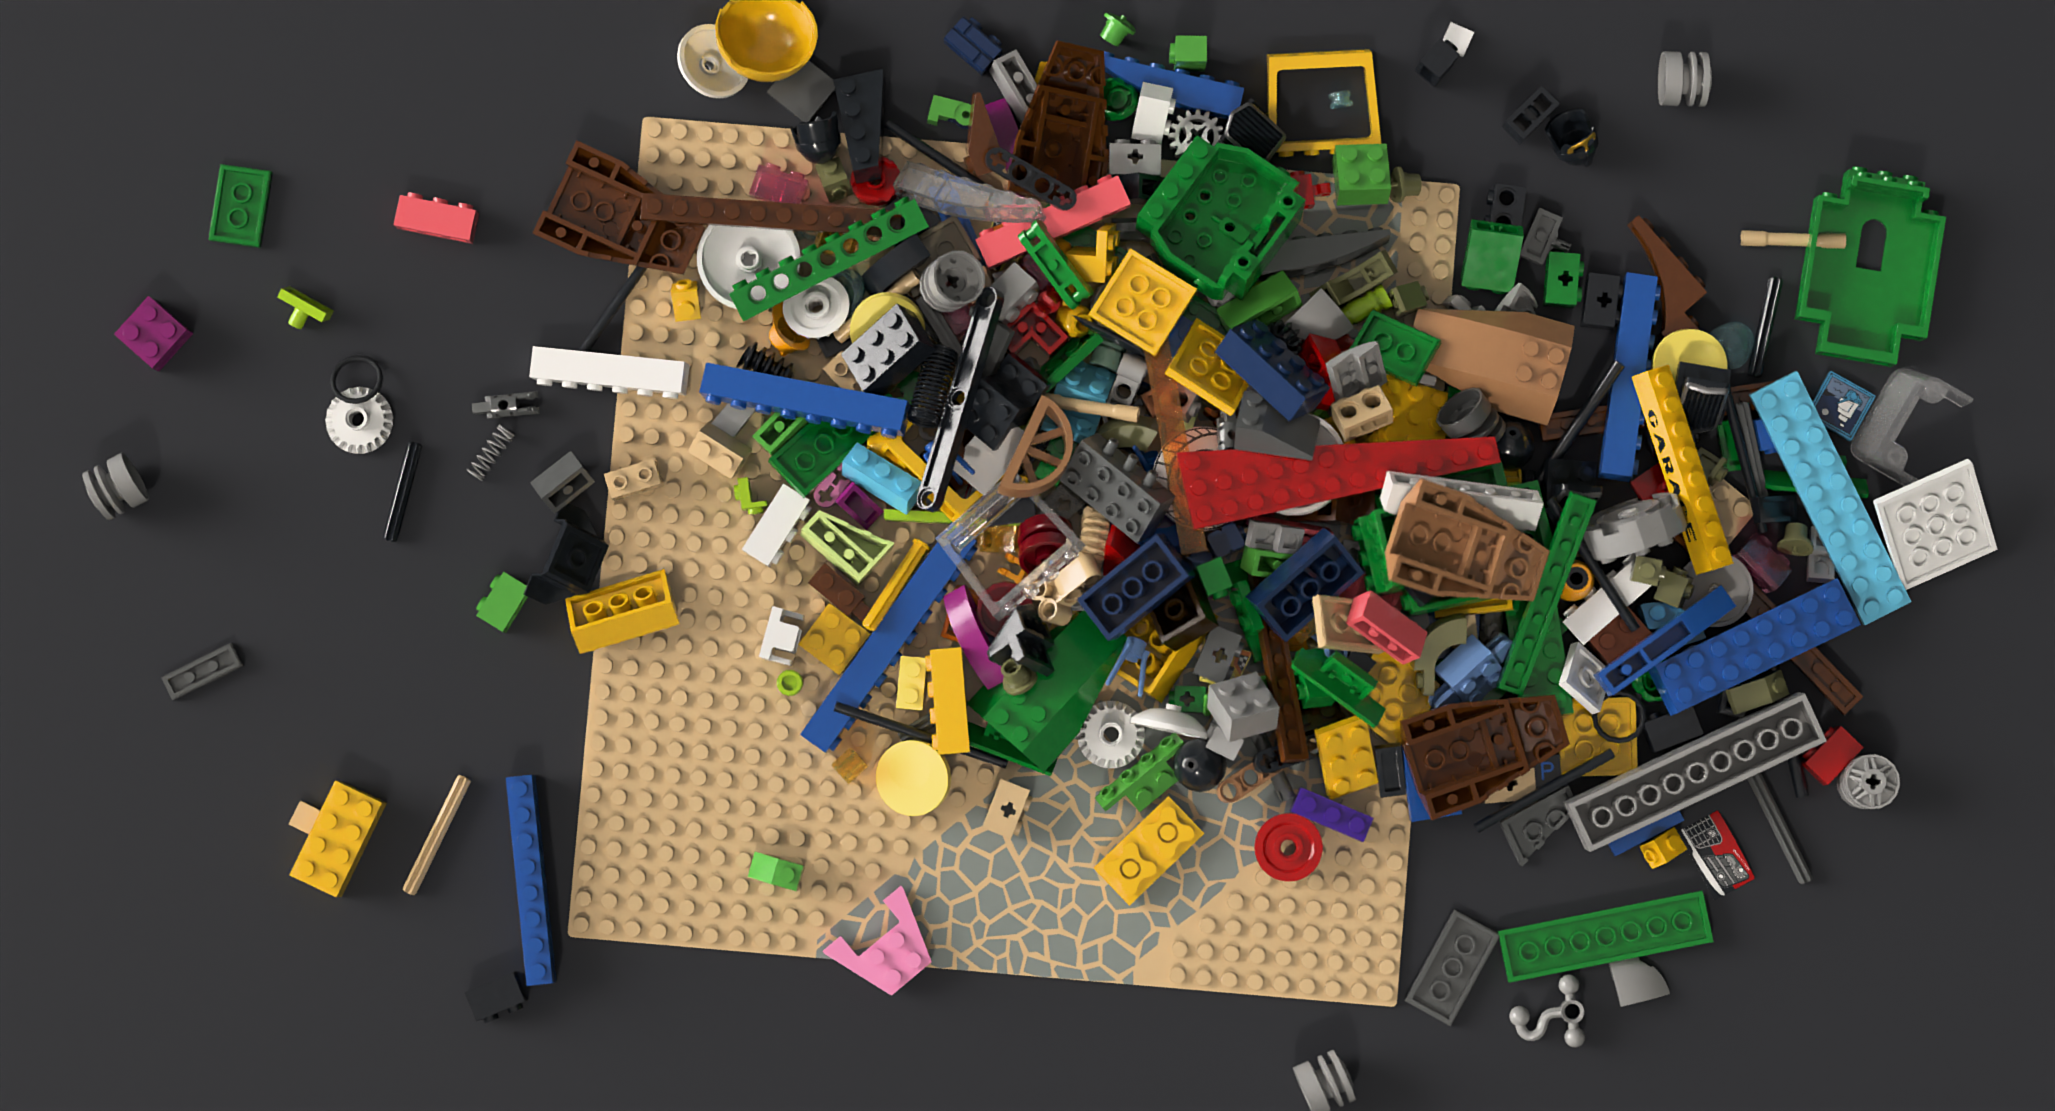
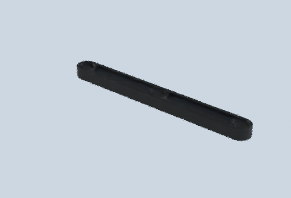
M991 286L983 288L982 293L977 298L918 491V506L929 512L938 511L943 504L1004 304L1003 293ZM994 293L995 300L988 306L987 298L990 294ZM961 393H964L965 399L963 403L958 406L956 403L957 397ZM933 493V503L927 506L926 498L929 494Z

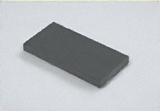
M1454 909L1404 1001L1451 1026L1498 941V933Z

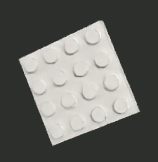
M1969 459L1873 500L1891 561L1905 590L1998 550L1974 467Z

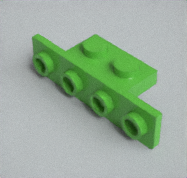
M1176 733L1166 736L1152 751L1145 753L1135 765L1123 771L1118 779L1104 787L1095 797V800L1107 811L1126 795L1136 809L1141 812L1178 781L1174 771L1166 761L1173 757L1185 743Z

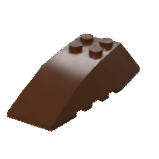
M1057 40L1015 138L1013 155L1060 181L1072 190L1088 185L1089 188L1098 185L1097 180L1107 174L1109 149H1106L1108 125H1105L1107 102L1104 99L1103 86H1106L1104 51ZM1014 166L1012 175L1015 179L1023 180L1026 177V169L1023 166ZM1043 178L1037 179L1035 182L1036 191L1039 193L1047 192L1049 189L1048 181ZM1008 181V191L1018 195L1037 198ZM1054 184V189L1048 198L1052 200V196L1055 195L1057 197L1064 196L1066 199L1069 193L1066 192L1063 195L1057 193L1056 190L1059 187Z
M576 140L565 163L568 169L548 211H542L532 234L580 256L684 275L706 228L701 224L641 220L642 193H663L623 161Z
M1554 694L1450 703L1400 720L1401 744L1416 791L1431 820L1482 803L1496 791H1500L1508 786V783L1517 777L1523 776L1537 764L1543 763L1570 745Z

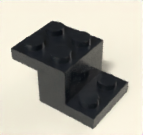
M1014 352L1008 353L996 374L980 379L966 428L993 451L998 450L1011 429L1026 425L1041 395H1045L1051 383Z

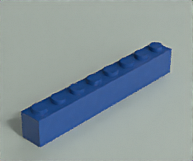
M1627 272L1623 279L1624 288L1620 302L1621 314L1617 326L1613 361L1614 359L1617 360L1625 368L1609 390L1598 478L1629 482L1632 476L1637 475L1639 460L1635 459V452L1640 450L1642 435L1638 434L1639 425H1643L1645 417L1632 376L1651 370L1652 360L1647 359L1648 350H1653L1655 335L1651 334V327L1656 325L1658 310H1654L1655 300L1659 301L1661 285H1657V276Z
M707 362L699 393L706 399L705 401L710 404L721 405V402L730 403L731 407L745 410L746 407L756 408V412L770 415L771 412L781 413V417L787 419H796V416L806 418L805 421L813 424H821V421L831 423L832 427L846 429V426L855 427L856 431L865 434H871V431L881 432L882 436L896 439V436H905L908 423L906 416L910 408L907 400Z
M536 775L506 777L526 984L531 986L555 983L557 981Z

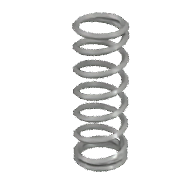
M500 424L497 429L506 437L497 433H492V435L501 445L487 440V443L496 452L485 447L482 448V451L491 460L481 455H476L485 467L471 462L472 466L481 475L467 469L469 473L483 481L485 475L477 467L491 471L490 467L482 459L496 464L495 459L488 452L501 456V453L492 444L502 449H507L506 445L498 437L508 442H511V439L515 437L513 433Z

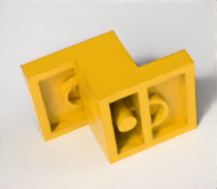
M1105 223L1097 230L1096 248L1074 246L1065 254L1085 282L1105 283L1116 272L1119 258L1115 256V246H1119L1120 231H1116V223ZM1073 284L1069 287L1072 293L1077 291Z

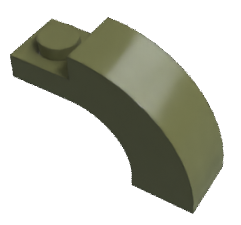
M1383 250L1345 274L1321 285L1310 292L1309 295L1312 297L1322 288L1335 304L1341 307L1365 294L1368 290H1372L1374 287L1382 284L1383 281L1398 271L1387 251Z
M1140 415L1138 423L1112 419L1098 428L1095 434L1099 433L1107 441L1110 438L1117 439L1119 442L1117 449L1136 445L1138 449L1146 453L1158 433L1160 421Z
M1463 613L1442 617L1425 629L1428 633L1421 656L1410 662L1413 670H1420V673H1416V687L1420 688L1424 696H1434L1435 665L1440 654L1450 646L1467 643V618Z

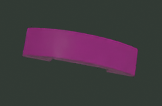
M1003 98L986 104L985 107L1000 148L1013 154L1015 138L1019 130L1006 99ZM1009 158V162L1006 163V167H1005L1006 172H1007L1008 167L1011 165V162H1012V159H1010V158ZM1014 193L1016 200L1026 197Z
M963 585L943 596L944 604L953 631L965 656L982 683L989 690L1003 682L1002 666L988 659L987 651L991 643L974 610L977 606L967 585Z

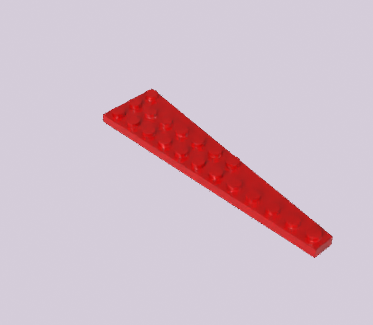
M1495 437L1316 445L1313 460L1236 449L1176 453L1193 530L1383 489L1387 471L1439 477L1501 462Z

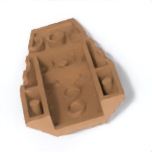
M1417 309L1413 328L1441 340V345L1426 372L1437 376L1461 391L1469 388L1480 389L1491 403V407L1495 408L1497 412L1548 425L1559 396L1570 356L1575 326L1527 312Z
M1422 478L1401 501L1385 550L1388 580L1435 596L1534 601L1549 555L1548 549L1525 533L1518 531L1512 524L1495 515L1486 506L1479 504L1470 495Z

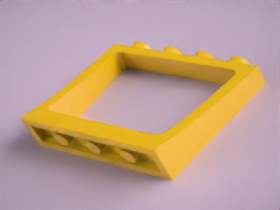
M1369 49L1267 54L1268 118L1276 125L1278 71L1363 66L1371 129L1370 136L1366 138L1286 141L1277 150L1278 156H1294V151H1304V155H1319V150L1330 149V154H1334L1335 145L1381 144L1372 52Z
M964 393L957 397V401L962 404L965 399ZM910 421L907 423L905 434L914 425ZM896 436V439L889 438L880 452L892 464L922 482L927 464L902 441V436ZM1004 475L999 479L997 483H999L1003 479ZM948 485L940 510L955 523L984 495L976 490L969 498L962 499ZM933 493L927 496L932 503L934 500Z

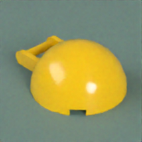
M730 0L723 9L720 8L715 22L716 43L728 65L738 74L759 82H775L797 73L811 58L818 39L815 18L803 1L800 4L795 0Z

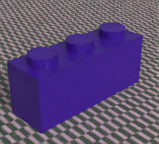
M1302 787L1298 789L1289 811L1360 842H1364L1374 819Z

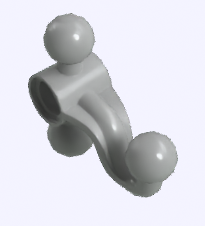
M1565 975L1560 979L1559 989L1565 994V1001L1560 1007L1549 1008L1541 1013L1535 1030L1530 1031L1526 1028V1024L1530 1020V1013L1527 1008L1516 1006L1511 1009L1509 1013L1510 1021L1515 1025L1517 1033L1521 1038L1527 1041L1539 1040L1544 1036L1549 1020L1562 1017L1568 1022L1569 1028L1564 1036L1565 1042L1570 1047L1575 1048L1580 1047L1584 1043L1585 1034L1579 1028L1578 1023L1584 1016V1008L1576 1000L1575 993L1579 989V981L1575 976ZM1567 1005H1577L1579 1008L1578 1016L1575 1018L1566 1017L1565 1008Z

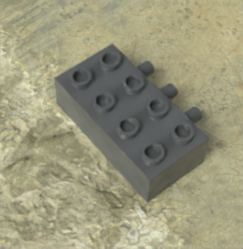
M1096 433L1081 440L1060 481L1138 544L1154 535L1176 496L1156 480L1158 477L1156 471L1149 470L1147 473L1137 465L1139 458L1135 454H1130L1127 457L1117 449L1119 445L1117 439L1110 438L1107 441L1099 433Z

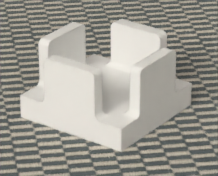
M773 606L759 657L792 666V660L777 657L774 654L776 650L792 654L797 652L802 630L798 626L783 623L785 617L804 621L805 616Z

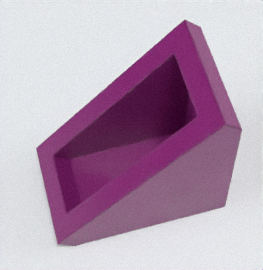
M853 482L835 500L836 504L865 530L883 513V510Z

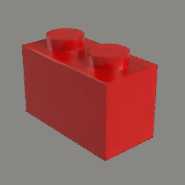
M1830 726L1823 733L1827 741L1805 751L1802 755L1805 758L1801 762L1802 766L1822 785H1828L1864 748L1842 726H1836L1835 728Z

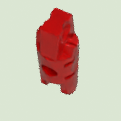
M1053 285L1047 287L1038 297V302L1034 306V313L1038 317H1045L1063 305V299Z

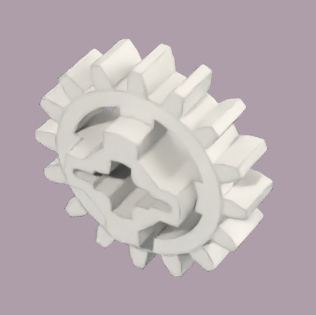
M1196 109L1195 115H1191L1190 111L1187 110L1186 118L1178 115L1177 122L1179 124H1171V129L1175 133H1169L1168 139L1174 140L1169 146L1170 149L1177 148L1175 157H1180L1191 144L1192 134L1195 136L1202 134L1201 138L1210 143L1207 140V136L1212 131V145L1215 146L1222 136L1218 134L1223 131V126H1215L1218 118L1215 117L1210 120V112H1206L1202 116L1198 109ZM1192 122H1201L1203 124L1194 125ZM1181 130L1183 131V134L1186 136V139L1183 141L1182 144L1179 140V133Z

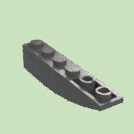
M1375 227L1366 232L1348 230L1339 235L1322 233L1312 238H1306V236L1293 237L1291 240H1286L1256 282L1265 281L1282 270L1288 278H1293L1342 265L1389 243L1390 229L1383 230L1381 227ZM1245 261L1242 266L1248 265V262Z

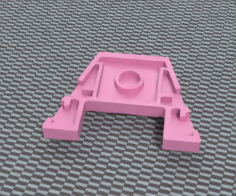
M902 886L883 900L898 918L899 923L865 952L858 956L842 936L823 950L827 956L891 996L932 962Z

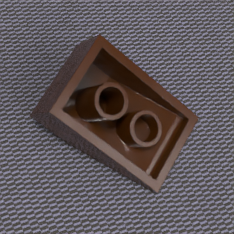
M975 92L972 93L966 143L967 157L963 159L968 173L973 172L975 176L979 177L992 172L986 167L984 158L990 149L1000 146L981 93ZM1002 154L990 155V158L993 160V166L999 163L1006 167V163L1000 159Z

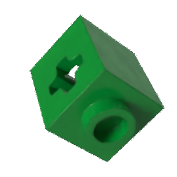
M1175 685L1174 691H1169L1168 704L1181 706L1182 713H1203L1206 687ZM1185 692H1189V696L1194 697V702H1190L1189 707H1186L1184 702L1180 701V697H1183Z

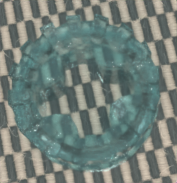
M1351 91L1329 94L1328 99L1332 101L1330 108L1338 109L1339 106L1343 108L1342 105L1344 107L1352 105V101L1349 100Z

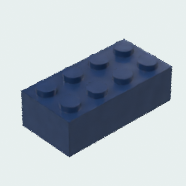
M1257 319L1230 329L1215 350V353L1289 422L1314 411L1331 388L1325 383L1321 375L1313 372L1301 357L1292 353L1284 341L1276 338L1268 330V327Z
M1323 527L1245 597L1272 631L1287 642L1315 617L1312 597L1316 595L1338 597L1362 576L1364 571L1338 538Z
M1156 534L1076 600L1108 641H1113L1137 624L1195 577L1196 574L1166 535Z

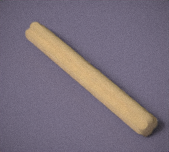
M462 775L457 776L403 886V891L411 895L417 893L471 783L469 778Z

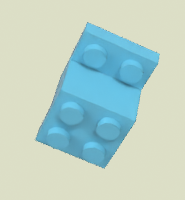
M1082 360L1057 383L1054 394L1106 403L1116 374L1106 368L1087 364ZM1062 410L1070 423L1074 442L1080 443L1081 440L1095 434L1101 419L1100 415ZM1046 415L1041 430L1047 432L1058 428L1054 421Z

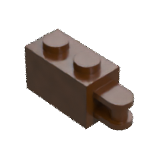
M826 563L822 565L808 582L849 618L853 614L863 622L871 610L863 602L866 597Z

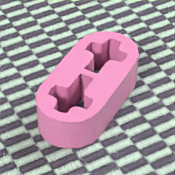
M840 465L836 470L842 471V465ZM834 471L816 488L814 492L815 502L822 508L832 507L836 503L835 500L849 486L851 481L849 479L846 481L841 479L835 486L833 482L837 476L834 474ZM832 486L834 488L830 493L832 500L830 502L827 500L824 503L820 502L821 496L819 493L821 491L826 492Z

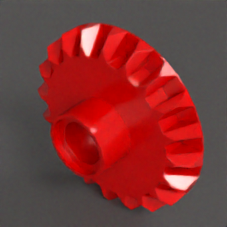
M1285 813L1270 818L1261 826L1256 835L1254 850L1260 867L1269 876L1280 881L1292 882L1307 877L1315 870L1322 856L1323 845L1320 833L1311 821L1297 814ZM1285 840H1291L1295 845V850L1290 855H1285L1281 850V845Z

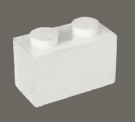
M1143 82L1131 138L1155 140L1156 144H1161L1163 135H1169L1171 120H1167L1168 114H1173L1176 99L1171 98L1173 88Z

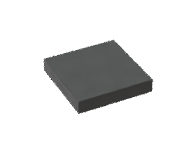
M808 61L797 73L783 80L775 81L767 91V94L802 122H810L835 92V86L831 77Z

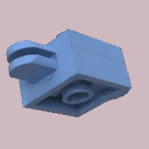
M1498 633L1484 646L1471 634L1467 638L1466 644H1460L1435 667V672L1444 684L1434 692V696H1429V705L1435 709L1450 703L1482 701L1485 695L1497 687L1496 685L1502 671L1500 664L1506 660L1513 641L1505 633Z

